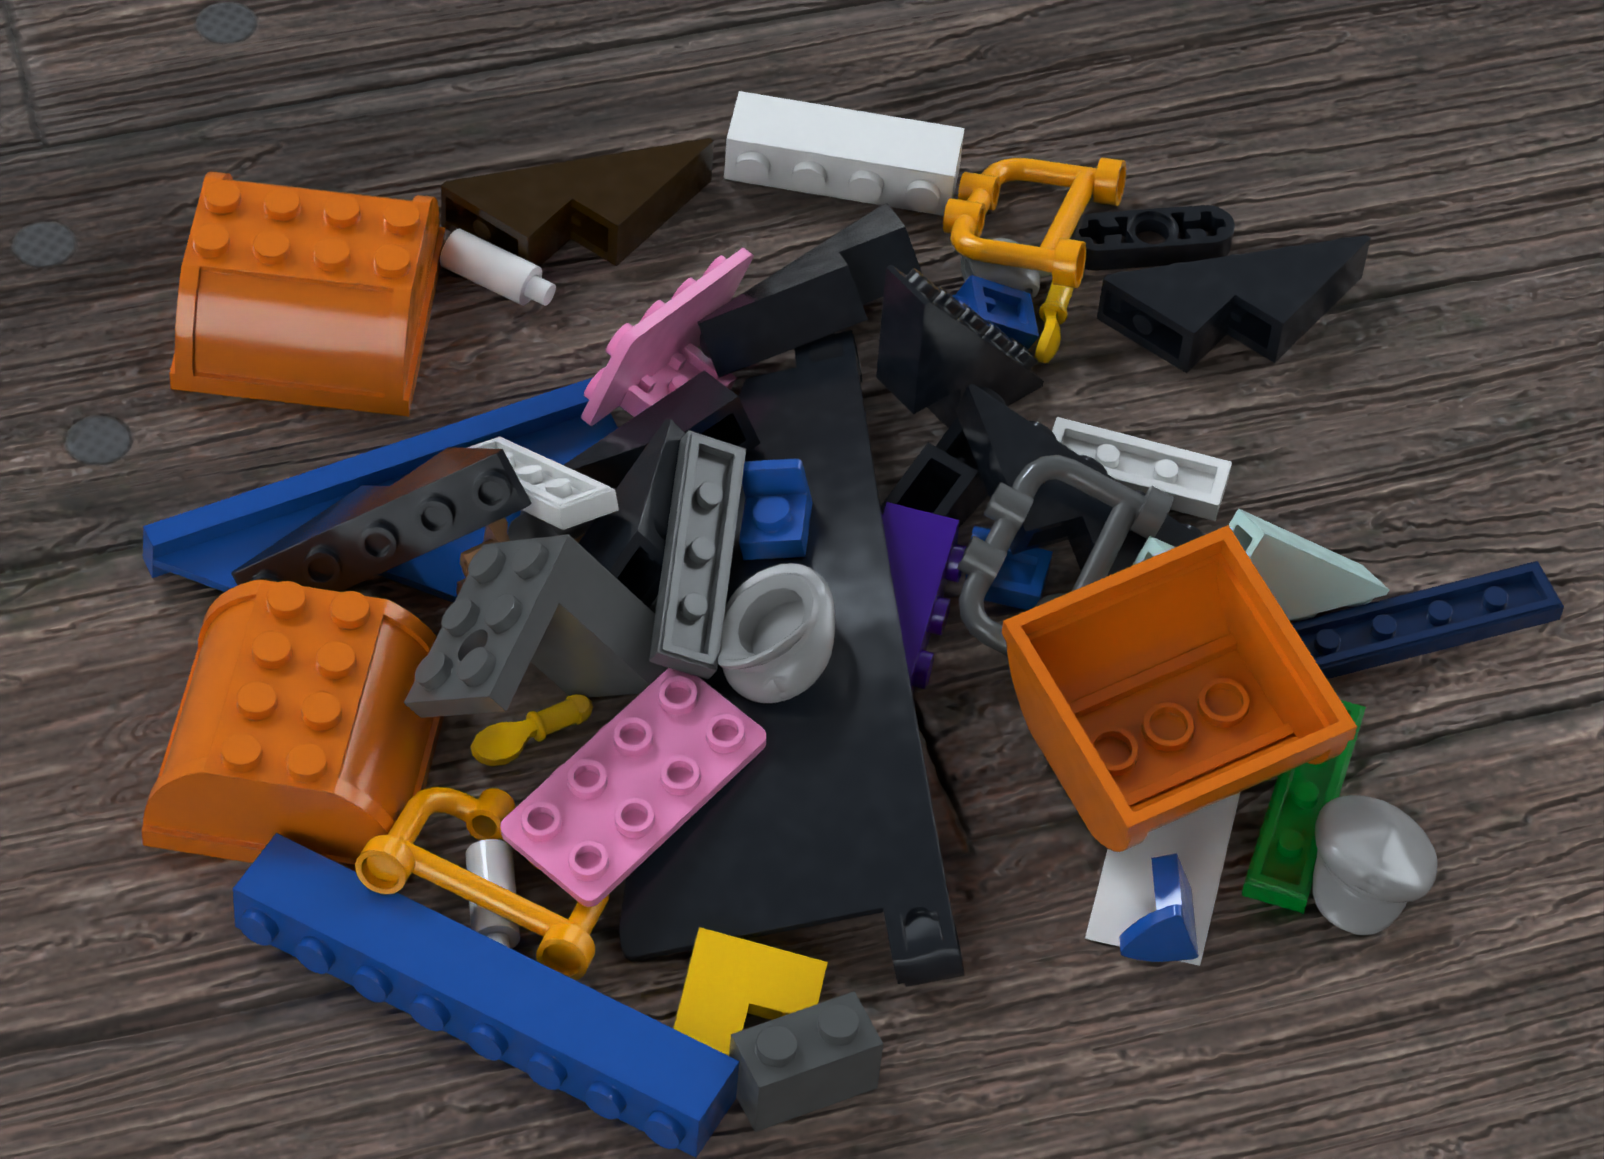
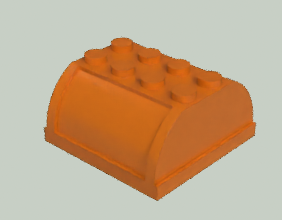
M208 172L203 181L181 266L175 323V353L169 372L170 389L409 417L441 268L440 255L445 244V228L440 227L439 206L436 197L416 195L413 200L239 181L233 180L229 173Z
M1229 525L1003 621L1002 635L1007 642L1011 677L1028 729L1092 836L1112 851L1121 852L1142 843L1147 834L1153 830L1302 764H1320L1330 760L1345 750L1348 741L1353 740L1356 733L1357 725Z
M253 580L235 586L221 594L211 604L204 616L198 637V649L161 769L147 800L141 830L143 846L253 863L273 836L278 833L356 872V860L367 842L375 836L388 835L408 800L418 791L426 788L444 716L420 718L404 704V701L415 681V672L418 665L429 654L437 636L418 617L388 599L364 596L355 591L337 592L305 587L292 581Z

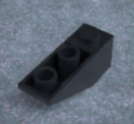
M703 371L565 463L564 466L616 490L666 418L672 419L685 433L689 430L745 448L746 453L761 444L738 395L706 371Z
M668 418L664 420L615 490L619 510L596 518L579 541V544L648 608L652 605L659 592L680 439L686 434L672 419Z

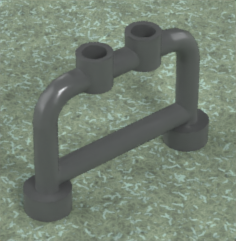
M1061 455L1042 456L1028 463L1016 477L1012 487L1003 482L999 483L983 514L995 521L986 540L984 541L973 536L963 554L962 560L957 566L958 570L968 575L962 586L959 598L961 620L968 632L984 645L1008 657L1007 642L1002 635V625L987 616L983 603L1018 530L1033 504L1038 489L1044 482L1054 479L1063 481L1113 507L1072 591L1107 577L1129 530L1146 539L1149 536L1155 537L1172 506L1174 497L1154 486H1151L1144 496L1075 459Z

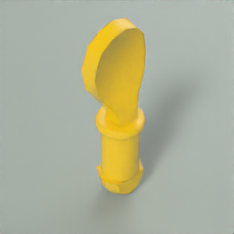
M1052 282L1046 301L1040 306L1039 315L1044 321V329L1035 351V357L1038 359V362L1049 363L1059 350L1061 342L1060 325L1066 321L1068 316L1067 307L1074 290L1072 287L1053 285Z
M575 694L567 696L566 700L538 712H528L526 720L499 722L490 725L476 734L470 746L472 756L479 763L488 766L506 765L519 757L530 738H534L536 741H543L549 734L575 723L579 725L585 722L591 716L593 710L592 701L584 695Z

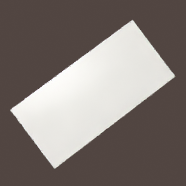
M1240 792L1149 832L1142 843L1127 850L1116 852L1107 849L1085 939L1120 947L1119 936L1137 920L1156 911L1151 858L1177 853L1192 889L1199 955L1196 959L1182 960L1181 962L1200 966Z

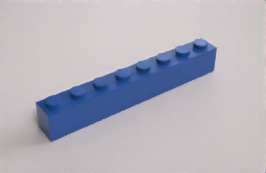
M278 833L273 836L233 887L235 927L240 929L251 941L264 946L272 945L296 957L307 969L318 974L328 973L354 986L368 1000L377 1003L386 1002L410 1014L424 1028L431 1031L442 1030L468 1043L476 1053L486 1059L494 1061L500 1059L524 1071L538 1085L550 1090L559 1089L585 1102L596 1114L607 1119H619L645 1132L653 1142L667 1149L677 1148L697 1158L736 1099L739 1072L738 1060L397 892L393 894L376 893L362 884L355 871Z

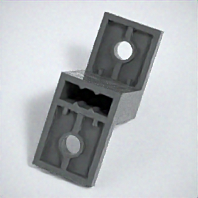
M569 534L483 544L481 550L475 554L469 564V574L455 602L449 606L443 615L442 628L429 654L420 662L416 669L415 681L404 704L420 718L506 712L530 662L569 696L581 694L590 698L640 694L668 669V667L649 662L658 596L648 608Z

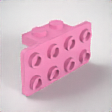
M741 248L727 259L720 255L710 264L700 279L696 281L690 277L684 281L672 299L667 303L661 300L656 301L646 311L638 324L635 326L629 323L624 324L607 345L606 353L611 356L607 366L602 368L592 378L584 391V396L589 401L581 415V419L590 426H593L619 406L635 417L703 371H706L731 390L737 378L731 373L718 378L712 360L698 349L701 331L697 322L731 301L754 255L745 248Z
M668 668L610 722L601 727L584 746L564 764L560 765L549 778L502 820L500 825L502 838L580 904L586 907L596 906L765 748L766 732L759 724L698 676Z

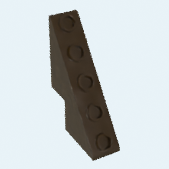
M706 138L449 180L441 185V226L450 232L460 228L538 266L546 262L570 239L617 266L711 182L714 140Z

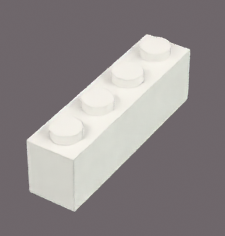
M739 91L726 139L724 179L876 205L888 203L890 207L944 216L948 199L954 198L965 128Z

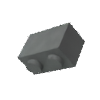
M855 991L731 1034L729 1056L739 1061L736 1097L754 1132L878 1088L883 1042Z

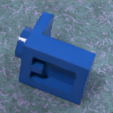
M970 275L958 292L952 295L958 302L968 305L986 322L988 320L991 321L1009 338H1015L1027 349L1039 337L1030 293Z
M800 459L745 461L742 478L745 503L739 539L743 560L806 557L812 498L803 462Z

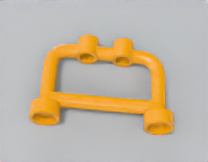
M1102 157L1097 168L1029 158H1010L990 164L982 174L964 172L959 184L958 199L949 198L946 203L943 231L944 233L951 234L950 240L956 251L969 259L984 263L1051 272L1053 285L1078 288L1081 284L1085 268L1086 243L1084 241L1071 240L1070 238L1092 194L1095 203L1120 205L1126 182L1125 160ZM1009 181H1028L1070 187L1040 247L980 238L984 228L985 214L988 210H995L999 199L1000 187L1003 183Z
M431 787L418 791L408 800L388 835H378L371 838L357 858L355 870L359 880L368 889L376 893L393 894L403 888L410 874L413 873L542 936L543 939L536 952L537 962L576 981L584 976L595 955V944L590 934L609 900V894L596 906L586 907L577 902L569 919L413 844L429 816L434 813H445L466 822L469 833L478 840L501 839L505 841L501 835L500 825L502 820L516 806L513 798L501 789L488 788L480 794L478 799L448 787ZM528 860V862H529L532 866H534L535 868H537L534 864H532V863Z

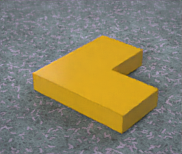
M699 927L673 1029L729 1056L731 1034L743 1030L747 1013L773 1020L818 1004L828 962Z

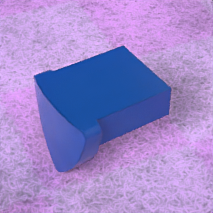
M974 526L971 539L973 536H976L985 541L991 529ZM1009 548L1007 556L984 600L1024 610L1034 608L1037 602L1042 599L1051 567L1053 551L1034 548L1012 555Z
M1177 853L1151 858L1156 911L1137 920L1119 936L1120 953L1124 957L1150 962L1196 959L1199 955L1192 889Z

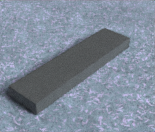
M688 430L679 443L649 662L708 680L717 671L746 449Z

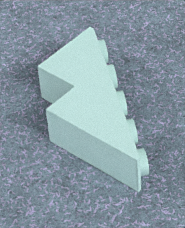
M1239 508L1229 523V527L1290 621L1297 622L1313 618L1317 613L1343 606L1357 607L1365 605L1374 598L1385 596L1389 592V589L1362 564ZM1149 536L1133 565L1175 547Z

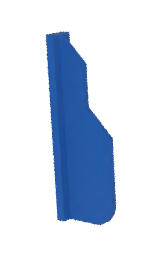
M592 378L145 525L143 526V560L152 578L171 572L226 592L238 586L231 574L232 571L360 486H391L448 447L467 448L502 437L564 465L618 429V426L611 413L593 426H590L581 419V415L589 401L584 396V391ZM521 510L505 517L508 527L515 518L520 516ZM485 527L378 575L454 603L457 598V582L466 578L460 565L461 553L483 543Z

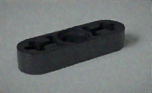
M1212 205L1087 213L1081 216L1070 239L1086 243L1084 269L1099 271L1166 266L1179 262L1186 263L1227 256L1231 250L1235 223L1227 211ZM1144 231H1152L1162 235L1166 241L1160 244H1148L1141 241L1136 235ZM1178 232L1181 233L1180 239L1177 238ZM1122 236L1125 237L1124 243H1121Z

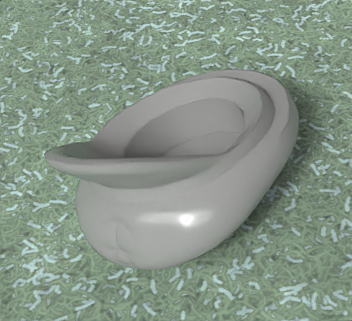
M779 564L756 573L746 580L731 596L725 607L718 664L723 668L728 683L738 694L754 702L776 703L801 694L816 682L829 662L835 636L834 600L831 589L825 579L812 568L802 564Z
M1346 795L1334 798L1327 802L1320 810L1315 823L1317 858L1313 873V896L1317 908L1330 923L1355 935H1373L1388 928L1400 915L1407 902L1418 900L1431 890L1438 868L1435 849L1424 830L1402 810L1383 800L1361 795Z

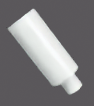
M460 228L450 234L443 246L440 255V265L443 268L522 306L529 303L531 299L546 306L551 302L555 294L556 285L542 279V268Z
M498 839L480 840L470 845L465 853L466 869L516 894L512 847L507 842ZM469 901L472 930L511 949L519 943L520 932L518 924Z

